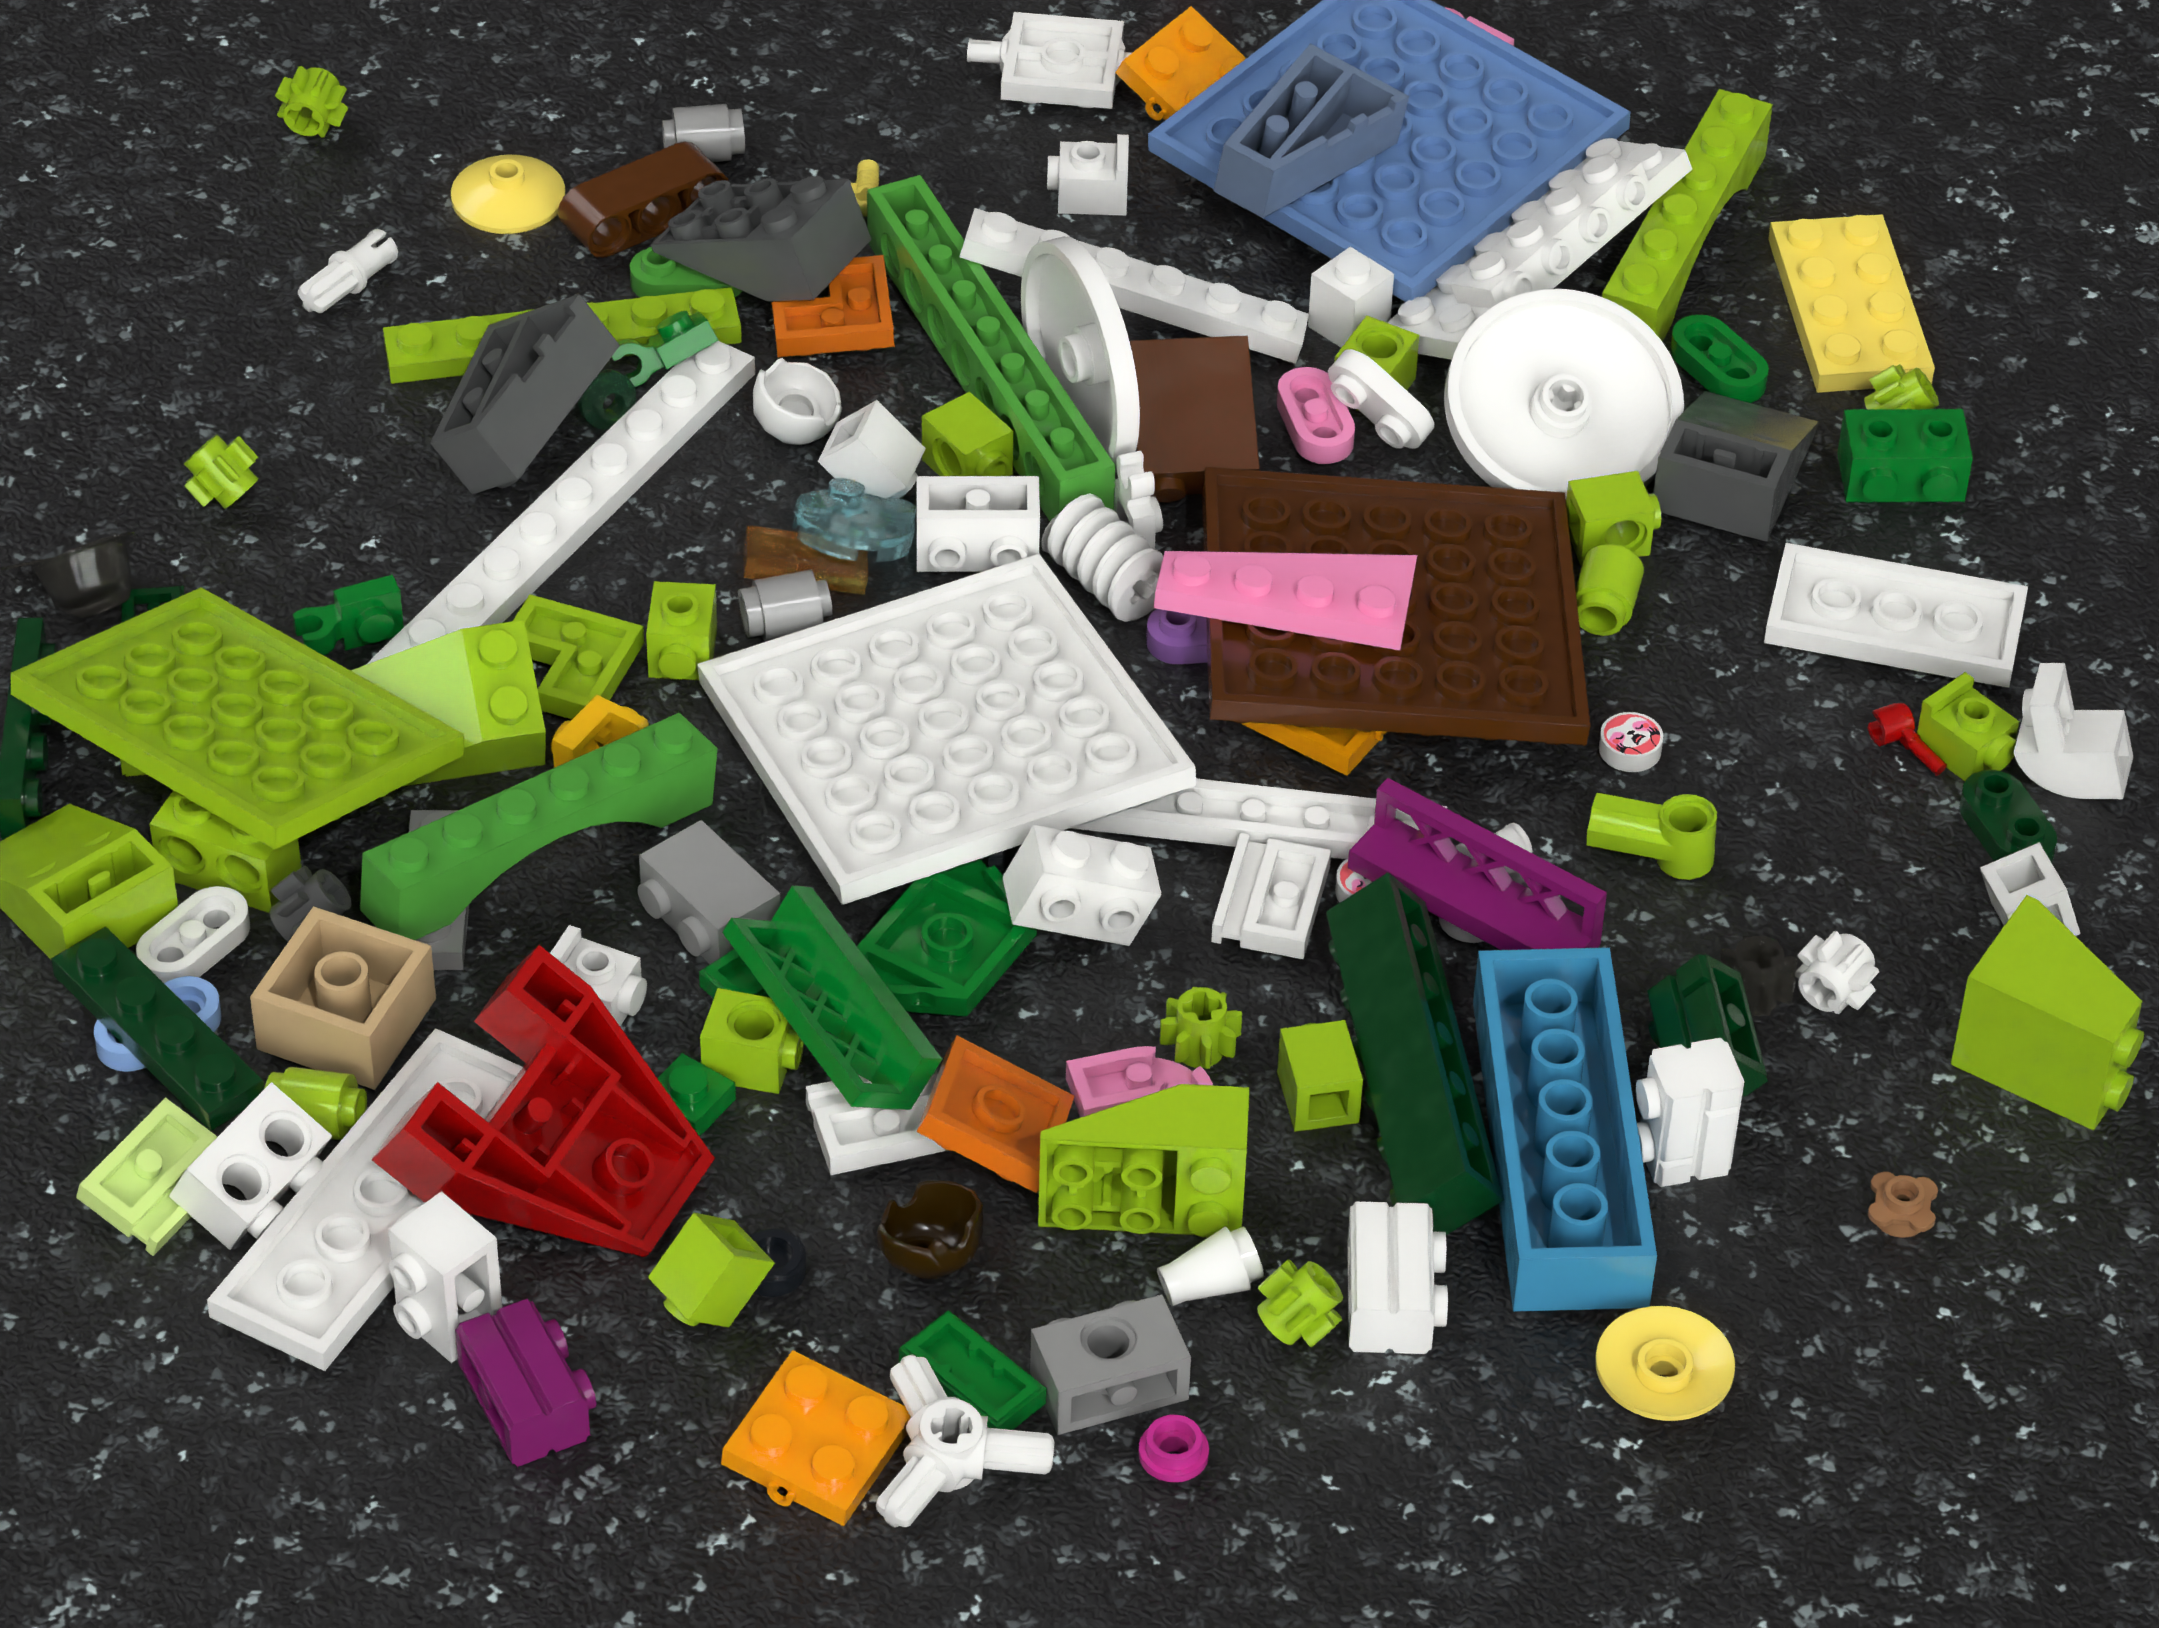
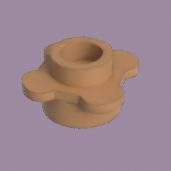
M1880 1172L1873 1176L1870 1187L1875 1193V1202L1868 1208V1217L1879 1229L1888 1235L1906 1238L1928 1231L1934 1226L1936 1217L1930 1210L1931 1201L1937 1197L1938 1187L1931 1179L1927 1177L1915 1179L1906 1175L1895 1176L1890 1172Z

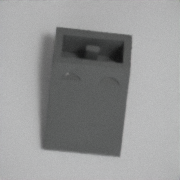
M811 176L795 182H777L774 178H765L752 184L731 185L726 180L708 184L698 192L699 197L684 212L670 219L668 222L669 227L651 244L654 253L765 301L814 300L872 239L849 179L824 180L821 176Z
M1705 391L1675 420L1658 456L1654 494L1658 498L1661 513L1767 542L1815 436L1819 421Z

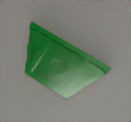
M977 859L915 880L857 947L906 1012L967 1017L1035 938L1037 929L1012 924L1003 875L995 865L987 868L981 859Z

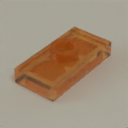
M753 525L747 526L744 538L743 578L762 579L811 569L816 581L826 580L829 590L865 595L868 581V544L864 541Z

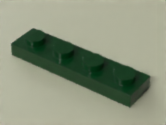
M18 618L11 672L58 652L57 643H47L43 618ZM11 676L0 754V833L2 840L29 826L31 817H41L42 782L40 778H36L37 771H46L48 767L47 734L41 733L42 725H52L53 723L52 718L11 695Z
M106 926L51 958L54 977L210 1131L244 1111L264 1090L263 1080Z

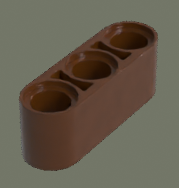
M684 141L575 186L569 190L559 204L558 216L568 230L594 256L603 258L662 234L669 227L668 222L670 219L684 212L699 197L698 192L703 187L716 181L729 180L692 142Z

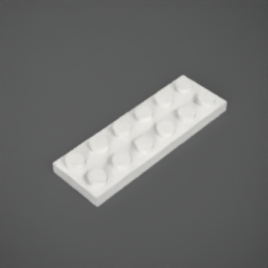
M435 1028L322 1162L323 1168L312 1179L307 1180L207 1299L209 1317L326 1371L394 1287V1280L389 1270L391 1252L388 1228L393 1226L407 1210L420 1207L425 1203L371 1159L405 1113L437 1082L482 1118L486 1119L523 1067Z

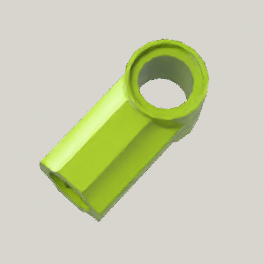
M1596 793L1587 829V846L1655 858L1662 871L1677 879L1691 880L1700 878L1707 874L1714 865L1717 811L1714 805L1707 799L1691 794L1674 796L1661 805Z

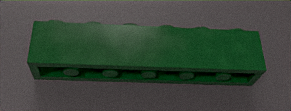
M1387 872L1326 911L1332 940L1329 941V950L1341 971L1344 988L1341 989L1340 995L1344 1006L1352 1016L1356 1037L1353 1038L1352 1044L1357 1057L1364 1065L1369 1085L1365 1088L1364 1092L1370 1108L1376 1115L1381 1134L1377 1139V1146L1382 1158L1389 1167L1393 1188L1389 1192L1393 1206L1396 1203L1428 1204L1432 1208L1433 1232H1446V1235L1504 1201L1426 902Z

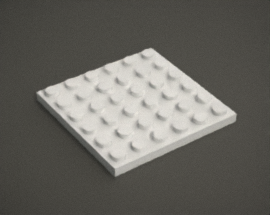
M1040 554L697 664L699 682L842 905L1019 846L1024 842L1033 825L1066 830L1196 786L1194 763Z

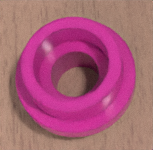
M1182 1415L1160 1417L1141 1436L1139 1442L1140 1463L1145 1471L1156 1479L1165 1482H1184L1198 1476L1208 1463V1440L1200 1427L1188 1417ZM1167 1452H1179L1180 1454H1170Z

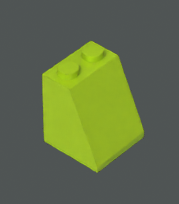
M2026 895L1968 976L1951 1065L2094 1131L2109 1108L2116 1112L2122 1108L2132 1088L2134 1076L2127 1073L2126 1070L2136 1058L2144 1039V1031L2136 1028L2142 1000L2039 900Z

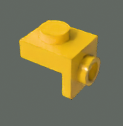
M596 695L571 721L568 720L562 723L555 732L551 742L554 768L648 727L649 722L633 709L620 706Z

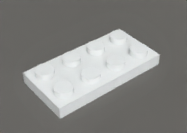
M1786 543L1766 625L1764 643L1957 678L1966 672L1974 678V682L2009 688L2028 586Z

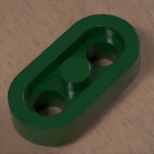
M1997 770L1979 771L1966 779L1961 794L1960 813L1993 861L2040 842L2051 863L2053 862L2057 844L2056 831L2018 779L2008 773Z

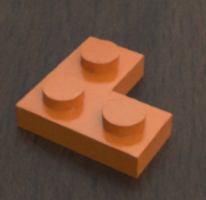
M884 255L854 257L828 284L829 297L815 298L814 300L772 302L777 357L811 356L821 353L855 350L868 351L877 348L895 347Z

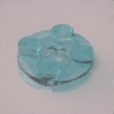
M835 478L829 481L828 490L811 491L799 496L795 505L792 527L794 529L800 526L798 538L807 546L827 555L857 561L859 550L878 551L876 562L893 561L906 556L911 550L915 532L916 506L903 499H884L864 493L865 487L863 484L851 479Z

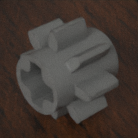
M303 866L298 871H293L271 888V892L280 901L271 907L270 917L277 931L288 942L313 906L341 916L351 907V898L343 883L334 874L325 869H320L312 875L308 867Z

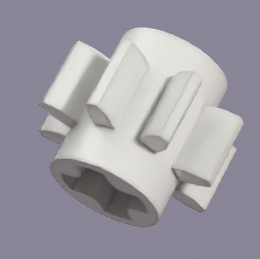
M1833 931L1824 941L1815 935L1797 955L1803 962L1794 973L1795 977L1799 978L1798 986L1800 992L1812 1006L1826 1012L1834 1011L1835 1014H1840L1848 1004L1852 1008L1859 1010L1876 991L1870 983L1879 973V969L1874 967V955L1870 948L1856 936L1839 934L1837 931Z

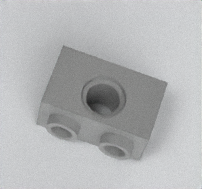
M1162 1294L1139 1301H1124L1112 1308L1075 1318L1056 1319L1045 1326L1031 1329L1030 1373L1034 1379L1047 1388L1045 1408L1057 1435L1189 1400L1191 1355Z

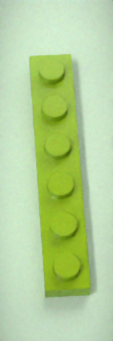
M732 287L587 303L617 342L631 339L647 344L649 343L647 339L659 333L656 326L666 318L681 311H687L689 315L699 311L708 320L720 342L727 345L742 343L741 323ZM534 309L383 327L384 346L391 384L463 376L488 325Z

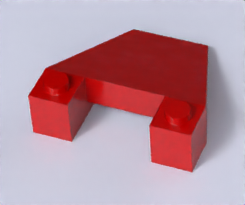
M538 945L505 978L474 1020L482 1029L525 1062L523 1068L486 1119L482 1118L437 1082L405 1113L371 1160L423 1202H427L442 1191L469 1214L646 1257L651 1253L715 1157L593 988L542 946Z

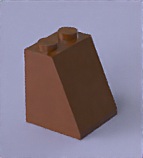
M1248 335L1130 341L1136 367L1140 406V426L1136 451H1142L1144 455V473L1152 471L1154 475L1155 491L1151 496L1156 497L1158 502H1174L1184 498L1186 495L1202 494L1205 467L1259 471Z

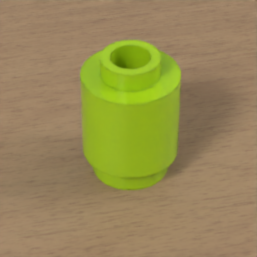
M1617 544L1599 545L1590 549L1585 555L1575 590L1579 626L1591 634L1600 636L1616 634L1631 619L1644 574V566L1639 557L1626 547Z
M289 1067L284 1073L272 1072L264 1087L265 1089L272 1082L332 1135L331 1139L342 1140L367 1110L365 1089L358 1088L356 1077L350 1073Z

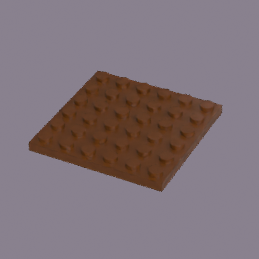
M1216 467L1204 468L1202 483L1204 552L1417 555L1400 650L1206 617L1210 720H1225L1235 723L1283 724L1297 727L1312 726L1356 729L1363 732L1385 731L1414 733L1424 736L1443 735L1482 738L1485 740L1501 739L1544 742L1551 745H1587L1590 718L1565 492Z

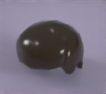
M935 1180L920 1182L912 1199L907 1204L898 1206L897 1202L893 1199L888 1202L877 1231L878 1247L893 1267L906 1274L925 1279H936L950 1275L968 1264L980 1246L983 1233V1204L974 1190L956 1182Z

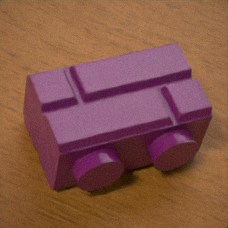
M527 1298L498 1309L496 1315L492 1316L490 1313H486L459 1323L458 1328L455 1329L458 1364L512 1464L519 1467L547 1456L548 1452L552 1449L559 1452L587 1440V1437L590 1435L589 1410L596 1408L595 1393L586 1372L582 1368L571 1371L565 1360L569 1357L567 1342L556 1319L553 1318L544 1322L534 1302Z

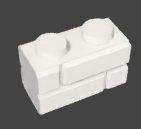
M1722 1038L1692 1042L1691 1048L1688 1049L1682 1044L1653 1049L1652 1055L1649 1058L1647 1078L1639 1079L1636 1082V1099L1641 1113V1122L1637 1123L1642 1160L1643 1163L1646 1162L1653 1182L1657 1183L1660 1187L1690 1182V1176H1695L1698 1180L1728 1175V1171L1731 1169L1744 1079L1728 1042H1725Z
M1356 1201L1353 1206H1350L1347 1239L1349 1347L1353 1352L1385 1353L1387 1349H1393L1394 1353L1426 1354L1429 1350H1432L1434 1326L1446 1327L1448 1288L1447 1285H1434V1273H1445L1446 1232H1433L1432 1208L1428 1204L1396 1203L1394 1207H1389L1387 1202Z

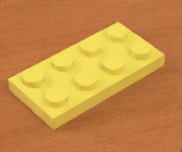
M1883 214L1771 222L1768 237L1769 244L1817 393L1874 389L1870 378L1892 365L1897 366L1899 364L1902 365L1905 373L1916 367L1919 368L1932 384L1935 366Z

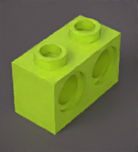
M175 791L170 794L149 824L152 845L173 865L175 883L197 890L214 886L228 887L242 894L249 907L270 913L271 907L280 901L271 892V888L293 871L296 872L301 868L298 839L274 850Z

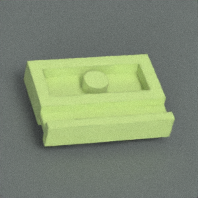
M165 1097L79 1184L76 1198L130 1238L134 1235L147 1245L145 1250L154 1256L192 1217L173 1201L169 1195L185 1170L217 1136Z

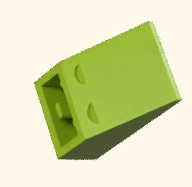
M70 803L0 841V909L50 960L105 926L129 948L138 943L144 933L178 907L173 865L135 828Z
M1179 1084L1042 1130L1040 1134L1038 1227H1054L1066 1230L1128 1231L1135 1234L1198 1235L1206 1238L1225 1226L1229 1231L1242 1227L1249 1087Z

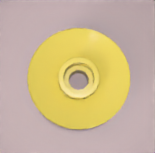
M498 155L479 160L460 172L451 188L452 207L459 218L476 229L496 234L522 233L545 225L558 215L559 204L566 195L564 181L552 166L539 159L523 155Z
M1671 1306L1643 1307L1627 1312L1615 1319L1601 1335L1595 1357L1598 1378L1606 1392L1618 1404L1640 1416L1662 1421L1691 1419L1712 1410L1728 1394L1735 1373L1734 1353L1724 1334L1704 1317L1694 1312Z

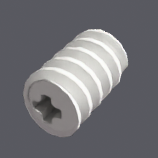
M1091 493L1081 495L1071 501L1050 521L1041 539L1042 550L1049 553L1057 564L1063 566L1072 578L1079 580L1083 588L1094 594L1098 602L1108 607L1117 619L1124 622L1135 621L1149 614L1154 609L1155 591L1163 555L1160 551L1150 548L1147 540L1143 536L1135 534L1132 526L1121 521L1113 509L1105 507L1101 498Z

